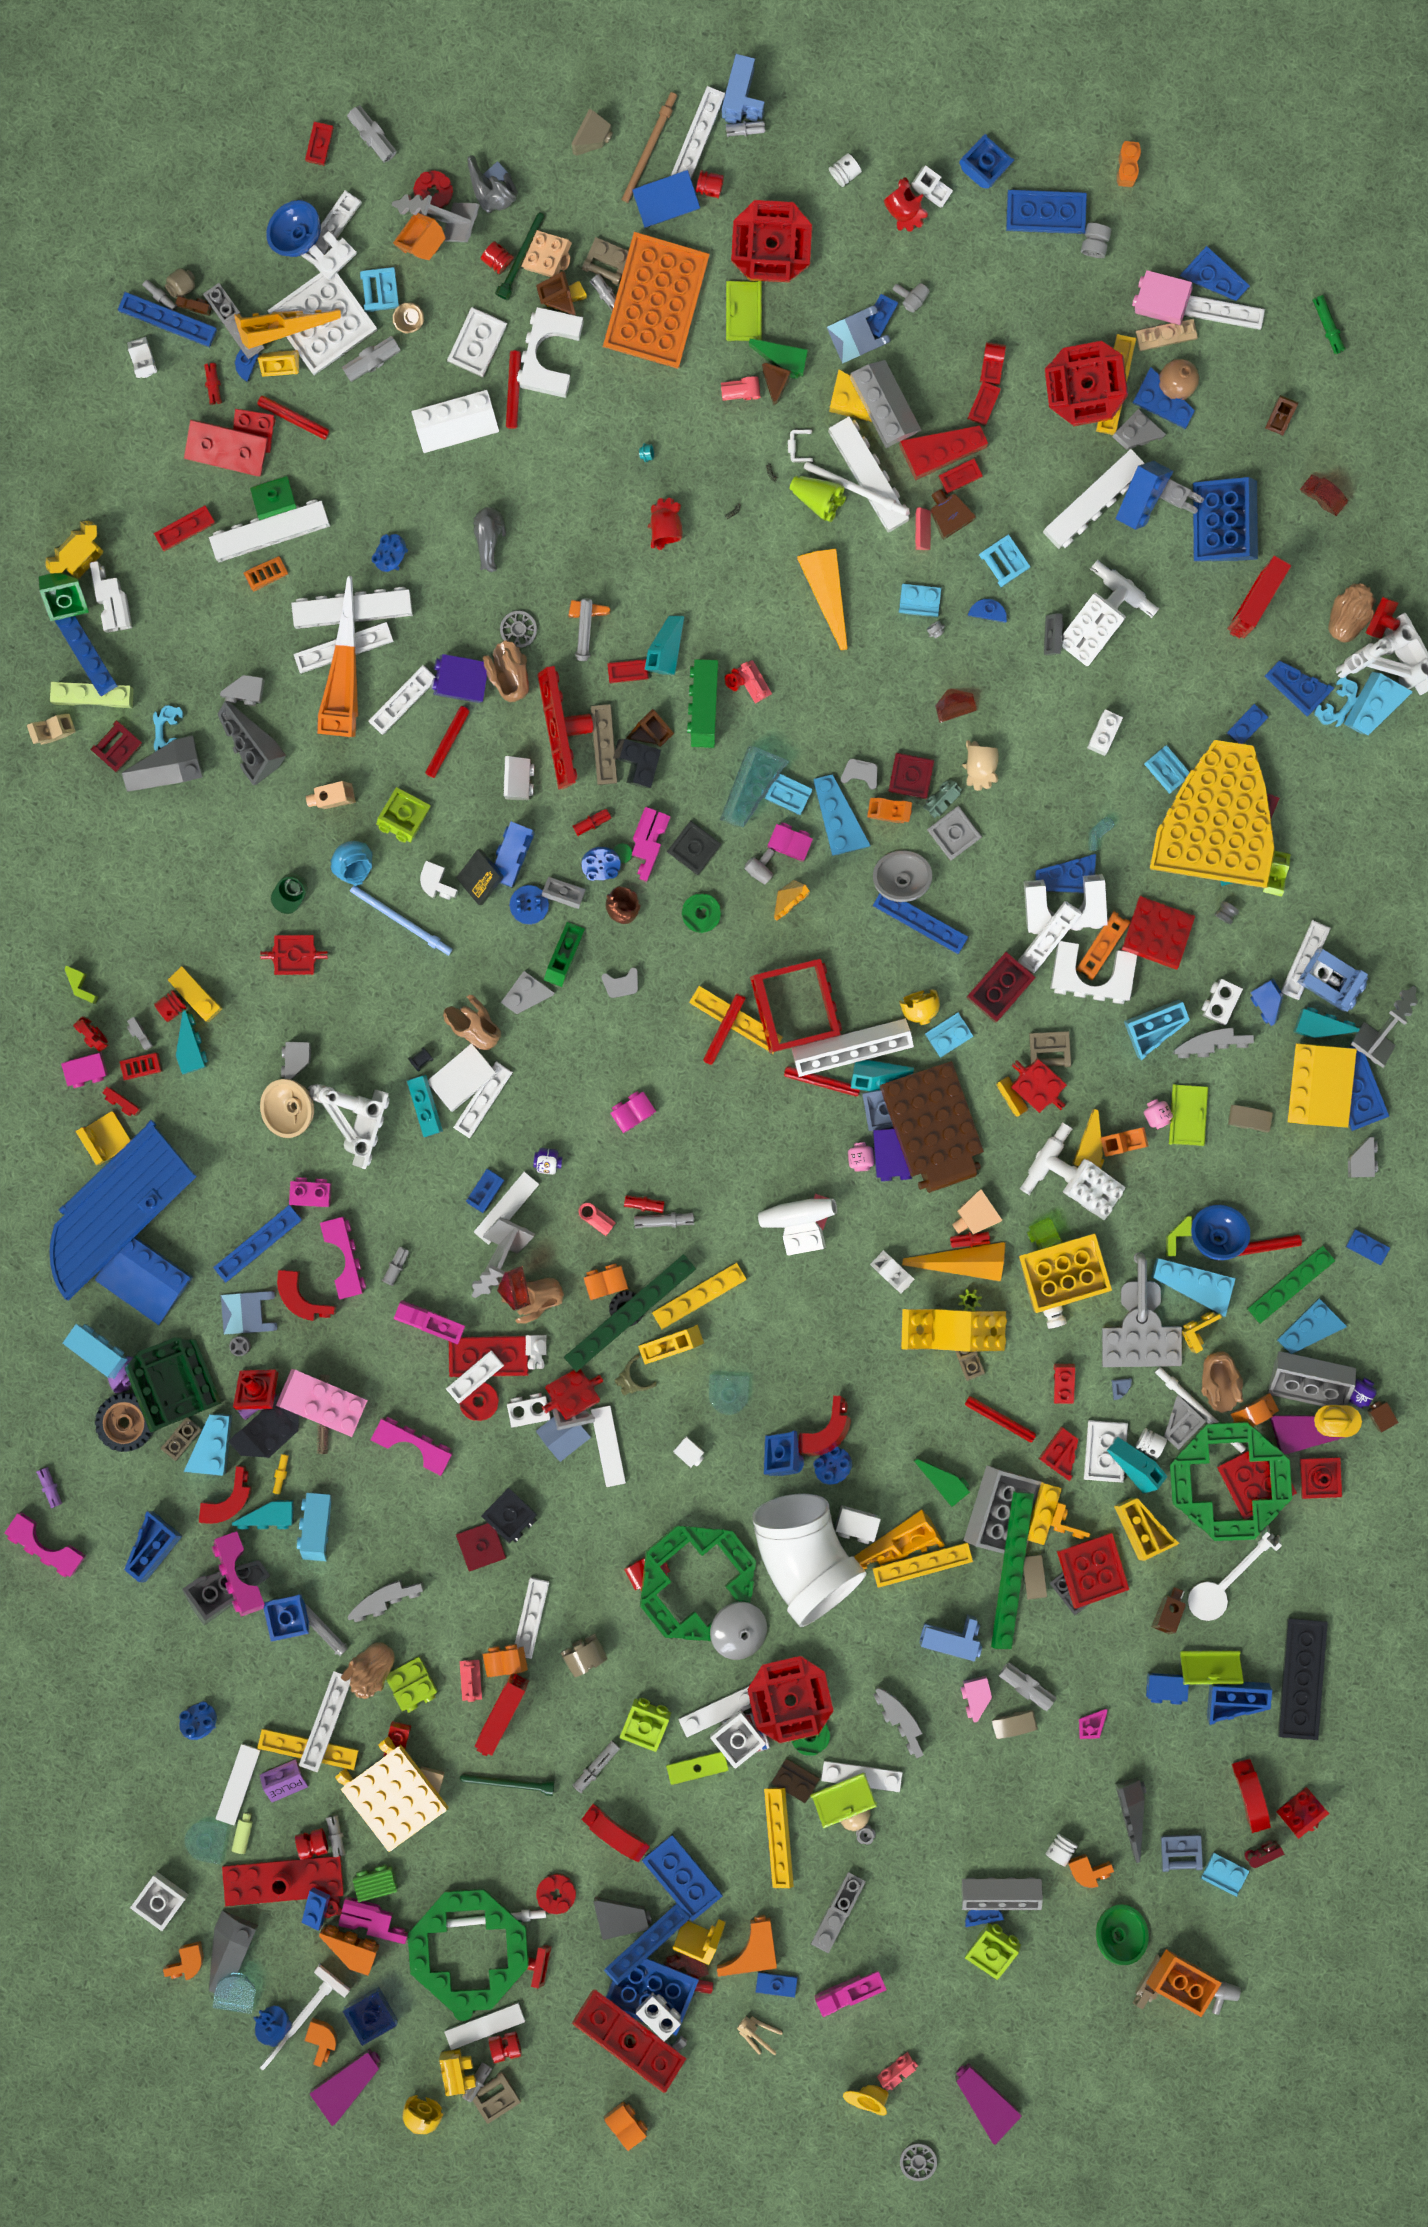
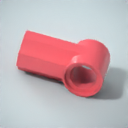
M746 377L740 381L721 383L723 401L761 398L759 377Z
M590 1202L582 1203L578 1209L580 1217L605 1236L616 1224L615 1221ZM585 1206H590L593 1209V1213L589 1217H585L582 1214V1209Z

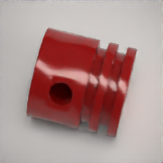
M701 170L696 193L699 194L701 192L702 195L705 193L706 196L719 199L724 175L712 172L708 174V171L704 173V170Z
M496 241L492 242L481 256V260L490 268H493L495 272L497 271L499 275L505 271L514 258L512 254L510 255L508 251L506 252V249Z
M171 990V994L167 993V997L163 996L154 1003L157 1011L167 1022L178 1016V1012L182 1013V1009H187L174 990Z

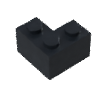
M618 739L613 759L631 764L626 783L641 788H651L661 750L627 739Z

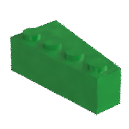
M694 659V666H690V678H694L693 685L689 684V696H693L692 703H688V715H692V722L688 721L687 733H691V747L714 748L718 660Z

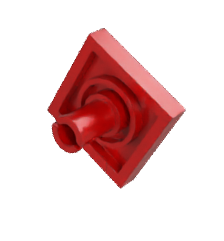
M276 1369L239 1371L233 1407L236 1410L272 1409L278 1371Z
M1340 1457L1300 1459L1302 1499L1342 1497Z
M1307 1787L1276 1811L1298 1839L1308 1831H1314V1826L1318 1828L1319 1822L1329 1815L1328 1811Z

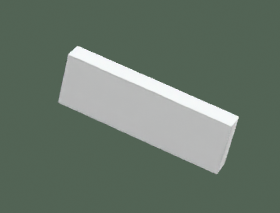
M491 1350L447 1387L446 1390L459 1404L502 1368L504 1364Z

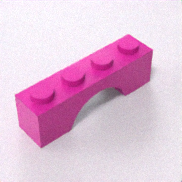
M345 1217L321 1222L320 1226L324 1242L338 1246L345 1256L344 1271L334 1280L339 1300L363 1294L366 1284L364 1278H360L358 1270H361L359 1258L355 1259L353 1251H356L354 1239L350 1240L349 1232L352 1230L349 1220L345 1221Z
M388 1416L386 1419L382 1418L371 1441L387 1449L398 1442L412 1443L419 1448L423 1455V1467L440 1476L443 1474L453 1454L449 1452L451 1448L441 1443L439 1446L433 1444V1439L423 1434L420 1437L414 1434V1429L408 1426L402 1428L396 1425L398 1421Z
M22 1512L17 1513L5 1531V1534L8 1535L7 1539L14 1544L20 1543L23 1545L27 1553L38 1555L42 1563L47 1566H54L57 1568L56 1572L63 1577L73 1576L86 1555L71 1545L60 1550H51L44 1547L36 1535L37 1522Z
M236 1531L215 1539L212 1551L215 1558L219 1557L221 1562L219 1569L221 1575H225L228 1582L225 1585L228 1593L233 1594L234 1601H232L235 1612H239L242 1617L263 1609L265 1604L258 1586L243 1583L235 1572V1562L244 1551L238 1532Z

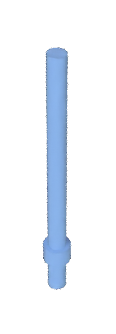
M357 886L351 888V893L427 941L428 945L432 948H437L448 956L451 954L453 949L441 942L439 937L430 935Z

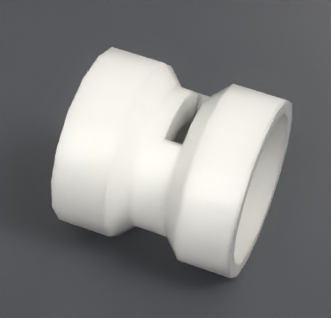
M1062 1306L1043 1311L1048 1319V1329L1067 1324L1066 1318L1062 1315Z

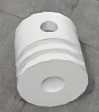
M849 153L834 163L833 167H829L831 175L841 187H844L845 184L862 172L858 163Z
M1145 1428L1135 1448L1141 1452L1144 1451V1454L1157 1460L1166 1445L1167 1439Z
M1058 1833V1838L1054 1839L1055 1842H1052L1045 1854L1058 1864L1066 1867L1073 1856L1072 1852H1075L1074 1848L1077 1849L1078 1846Z

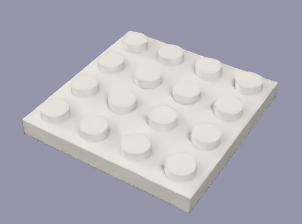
M320 272L267 310L269 314H272V312L302 310L304 314H314L315 310L320 309L322 312L335 309L340 310V319L286 336L294 349L298 350L299 356L313 375L319 373L377 331L374 323L337 273L328 281Z

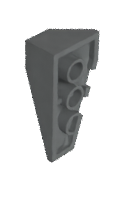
M225 701L217 715L226 735L233 738L235 745L233 747L234 753L239 752L243 763L240 764L242 771L253 785H257L279 768L286 754L273 738L229 701Z
M190 735L174 739L161 749L153 752L150 756L123 771L122 776L127 792L202 778L204 772L194 736Z
M259 1560L235 1568L238 1578L247 1585L259 1586L270 1577V1574ZM221 1572L199 1577L182 1589L192 1610L203 1625H206L233 1605V1594L228 1593L225 1585L228 1581L225 1575H221Z
M1136 1777L1117 1782L1115 1786L1134 1860L1136 1863H1139L1141 1859L1145 1803L1143 1794L1147 1792L1144 1781L1140 1782L1139 1778Z
M222 1910L214 1928L209 1991L227 1999L259 1925Z

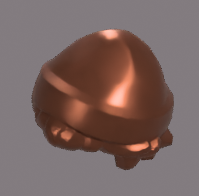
M618 886L606 896L605 906L608 915L618 923L629 924L635 920L641 907L638 896L626 887Z

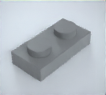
M548 877L542 897L579 909L586 889Z

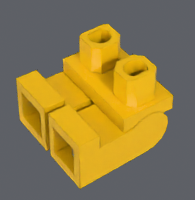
M460 2049L440 2053L439 2062L446 2096L465 2094L467 2089L476 2087L475 2075L465 2076L464 2072L465 2069L473 2068L471 2056H461Z

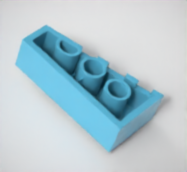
M1156 1258L1152 1278L1226 1317L1235 1278Z

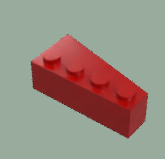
M975 426L902 440L899 446L916 481L987 448L988 442L981 427Z

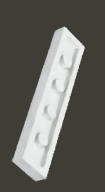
M707 86L671 176L688 170L692 179L725 98V93Z
M387 622L355 633L356 655L394 642ZM336 640L294 654L300 674L331 664Z
M335 1671L332 1674L299 1766L317 1773L350 1687V1679L343 1681L341 1679L343 1674Z

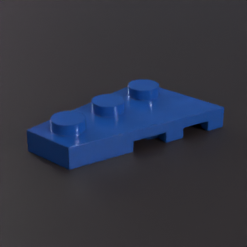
M1207 246L1179 276L1234 301H1237L1250 287Z
M1150 367L1133 404L1186 429L1195 410L1185 400L1171 399L1166 396L1159 386V374Z
M1278 661L1265 675L1306 716H1309L1334 689V687L1327 686L1314 677L1311 678L1302 674L1299 670L1281 661Z
M1096 854L1036 870L1035 880H1044L1047 892L1084 893L1083 876L1095 875Z

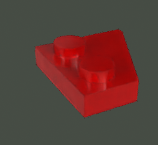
M1060 1427L1038 1459L1070 1481L1078 1438Z

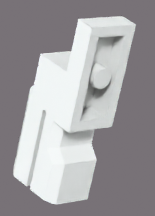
M98 561L91 562L90 567L96 600L99 604L104 605V611L101 613L103 630L108 633L119 631L118 628L120 630L133 628L127 595L121 591L120 581L117 578L103 580V578H106L104 566H101Z

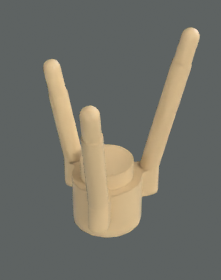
M746 2016L737 2027L740 2031L739 2034L747 2040L759 2055L761 2051L752 2041L751 2036L773 2055H776V2051L754 2033L757 2030L755 2024L779 2035H782L783 2032L757 2020L753 2016L750 2019Z

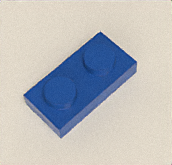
M880 294L874 305L877 307L878 313L869 316L867 319L873 336L877 338L881 337L898 305V302L883 294Z
M1253 704L1227 734L1236 743L1244 744L1265 722L1268 716Z
M1354 1229L1345 1246L1378 1265H1382L1390 1250L1386 1245Z
M313 1887L309 1891L301 1923L319 1931L323 1926L330 1895Z

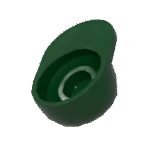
M296 873L284 875L271 894V903L274 908L284 914L295 912L306 896L308 890L306 880Z

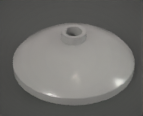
M895 851L885 855L877 862L873 871V882L877 891L887 899L897 902L912 901L924 895L929 889L932 882V870L929 863L921 855L911 851Z
M742 1601L731 1603L722 1608L713 1619L710 1629L712 1645L725 1658L732 1660L745 1659L757 1652L762 1646L767 1634V1622L764 1614L755 1605ZM746 1632V1635L741 1637L742 1633Z

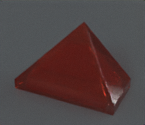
M948 689L935 705L939 723L977 711L973 694L955 689Z
M520 1266L505 1272L497 1289L498 1293L515 1311L531 1305L523 1267Z

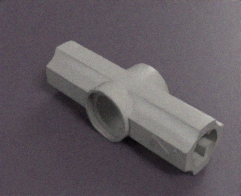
M360 105L354 107L347 117L359 131L361 138L364 142L366 141L368 147L375 151L383 163L391 160L397 151L386 139L380 126L371 120Z
M390 336L376 346L364 349L357 358L342 366V369L350 382H353L365 373L375 371L376 367L380 368L386 360L398 354L401 350L394 338Z
M1008 1662L999 1673V1677L1012 1685L1019 1694L1028 1700L1031 1699L1045 1711L1051 1708L1056 1700V1697L1043 1688L1037 1680L1027 1673L1024 1674L1012 1663Z

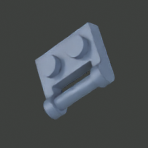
M1201 1835L1161 1836L1162 1872H1169V1870L1173 1869L1202 1870ZM1195 1856V1861L1169 1862L1168 1857Z

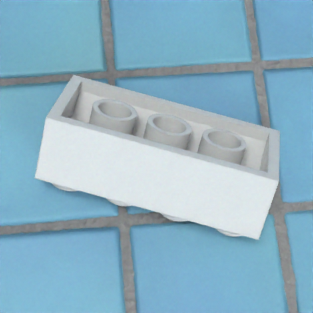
M487 390L411 411L423 453L499 432Z

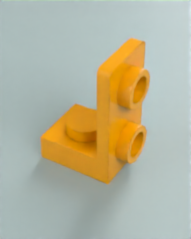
M1057 1502L1050 1524L1054 1526L1053 1530L1065 1533V1530L1073 1532L1072 1536L1084 1539V1536L1089 1537L1090 1533L1061 1524V1520L1065 1521L1068 1509H1065L1066 1505L1064 1503Z

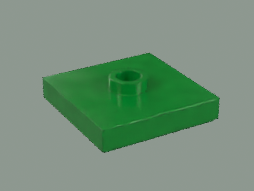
M288 476L250 488L259 520L297 509Z

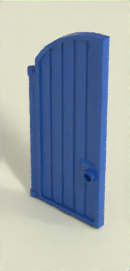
M150 1120L65 1205L58 1209L64 1216L54 1224L50 1241V1265L54 1281L64 1299L68 1301L197 1177L155 1127L156 1123L153 1120Z

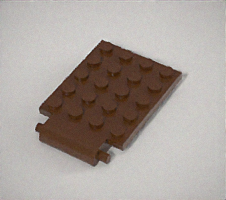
M952 1061L880 1085L910 1175L912 1177L919 1174L922 1175L923 1181L918 1182L920 1190L926 1188L927 1192L931 1193L976 1177V1170L981 1169V1165L979 1162L974 1163L972 1156L984 1151Z

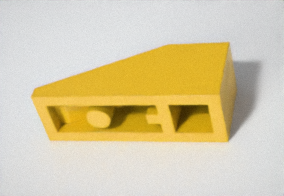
M182 966L168 979L173 987L206 1022H210L223 1009Z
M1093 1109L1072 1165L1079 1167L1082 1161L1086 1159L1101 1169L1104 1159H1102L1103 1150L1099 1112Z
M696 1325L639 1345L638 1347L644 1364H648L704 1344L699 1327Z

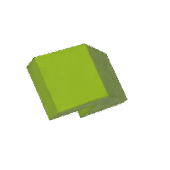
M1274 851L1268 888H1263V892L1282 897L1285 878L1290 867L1291 854Z
M66 966L65 972L74 995L96 1004L98 996L81 989L87 974Z
M1185 1216L1166 1235V1256H1176V1236H1191L1192 1216Z

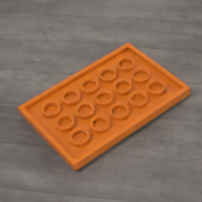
M634 232L603 347L678 369L710 254Z

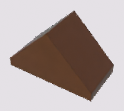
M1280 395L1275 402L1265 429L1284 435L1299 402Z

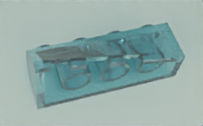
M748 746L720 820L733 826L744 828L757 809L758 804L767 795L768 790L780 776L779 774L789 761L755 746Z

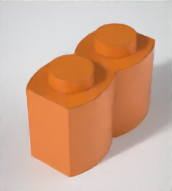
M1125 141L1119 153L1120 167L1117 172L1118 186L1133 187L1139 172L1137 162L1141 153L1139 142Z
M615 1263L605 1266L606 1271L598 1273L596 1269L586 1272L587 1276L583 1278L590 1300L628 1289L621 1266L617 1267Z
M510 1644L505 1646L506 1649H500L499 1646L488 1648V1652L483 1653L487 1677L527 1671L524 1646L517 1647V1644Z
M622 2102L604 2116V2121L626 2150L629 2151L647 2137L646 2130L648 2128L642 2120L638 2121L634 2115L636 2113L630 2104L626 2106Z

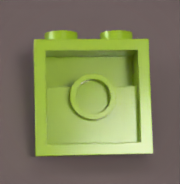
M396 787L380 813L376 825L384 833H389L390 831L395 834L399 841L411 843L431 805Z
M420 1656L391 1671L386 1678L402 1712L407 1710L409 1713L418 1708L417 1703L423 1700L427 1703L436 1698L434 1694L438 1690Z
M635 1698L619 1738L657 1752L672 1712H669L666 1706L658 1705L656 1707L651 1705L649 1700L645 1698H639V1700Z
M988 1923L978 1935L976 1942L966 1953L965 1959L998 1980L1019 1954L1021 1944H1019L1017 1937L1004 1934L999 1925Z

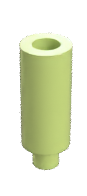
M243 1813L242 1819L238 1820L231 1849L235 1853L245 1854L253 1823L250 1821L251 1814Z

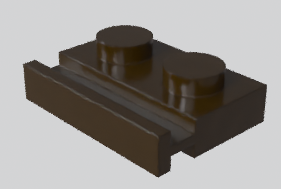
M785 1758L771 1783L778 1788H785V1792L806 1803L820 1778Z

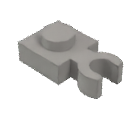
M136 1017L127 1021L129 1024L127 1028L133 1037L136 1035L144 1050L153 1047Z

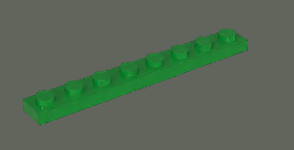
M1013 1491L991 1647L994 1649H1012L1034 1494L1030 1492Z

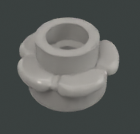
M940 621L930 625L926 629L929 637L937 638L942 635L945 625H942Z
M866 1825L864 1828L856 1831L857 1841L861 1844H871L873 1838H875V1831L869 1825Z

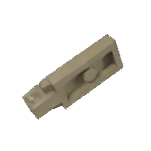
M1158 1954L1135 1991L1137 1995L1133 2004L1142 2010L1148 2001L1151 2002L1153 1999H1156L1159 1994L1146 1984L1161 1958Z

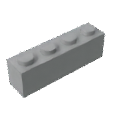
M973 1877L962 1879V1910H1042V1881L1032 1877L1026 1879L1012 1877L1007 1879H996L993 1877L987 1879H976Z

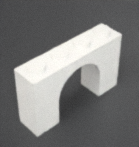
M538 307L536 313L532 312L530 324L533 325L532 331L527 333L526 343H528L527 351H523L521 359L524 366L523 370H519L517 376L520 388L564 398L567 397L571 379L570 375L545 369L539 364L536 353L541 342L552 336L579 341L584 323L583 317Z
M1103 874L1083 876L1084 900L1079 908L1082 914L1070 928L1075 931L1082 930L1083 927L1098 929L1107 925L1106 891ZM1044 880L1024 881L1027 929L1029 933L1039 934L1055 913L1047 907Z
M1063 941L1057 944L1050 989H1055L1054 993L1066 995V991L1074 992L1075 997L1085 998L1086 995H1092L1094 1000L1105 1001V998L1113 999V1003L1124 1004L1125 1001H1130L1137 955L1116 951L1110 979L1104 985L1094 987L1086 985L1077 976L1075 966L1079 944Z

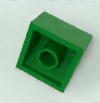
M62 573L39 576V591L50 621L89 613L77 578Z

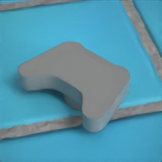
M850 759L842 774L841 782L845 784L851 779L864 780L871 790H874L877 786V766L874 763Z
M631 968L628 975L622 978L613 979L608 974L601 976L606 991L611 998L635 994L638 990L636 968Z

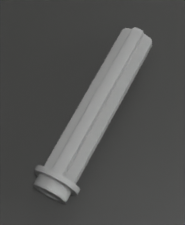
M588 598L581 599L578 646L577 652H575L576 659L579 661H587L588 657L591 656L589 653L592 599Z
M305 1604L309 1625L335 1651V1655L341 1656L348 1649L347 1643L344 1644Z

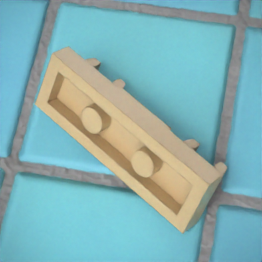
M1194 319L1182 321L1181 325L1171 323L1135 332L1139 351L1196 340L1198 338Z

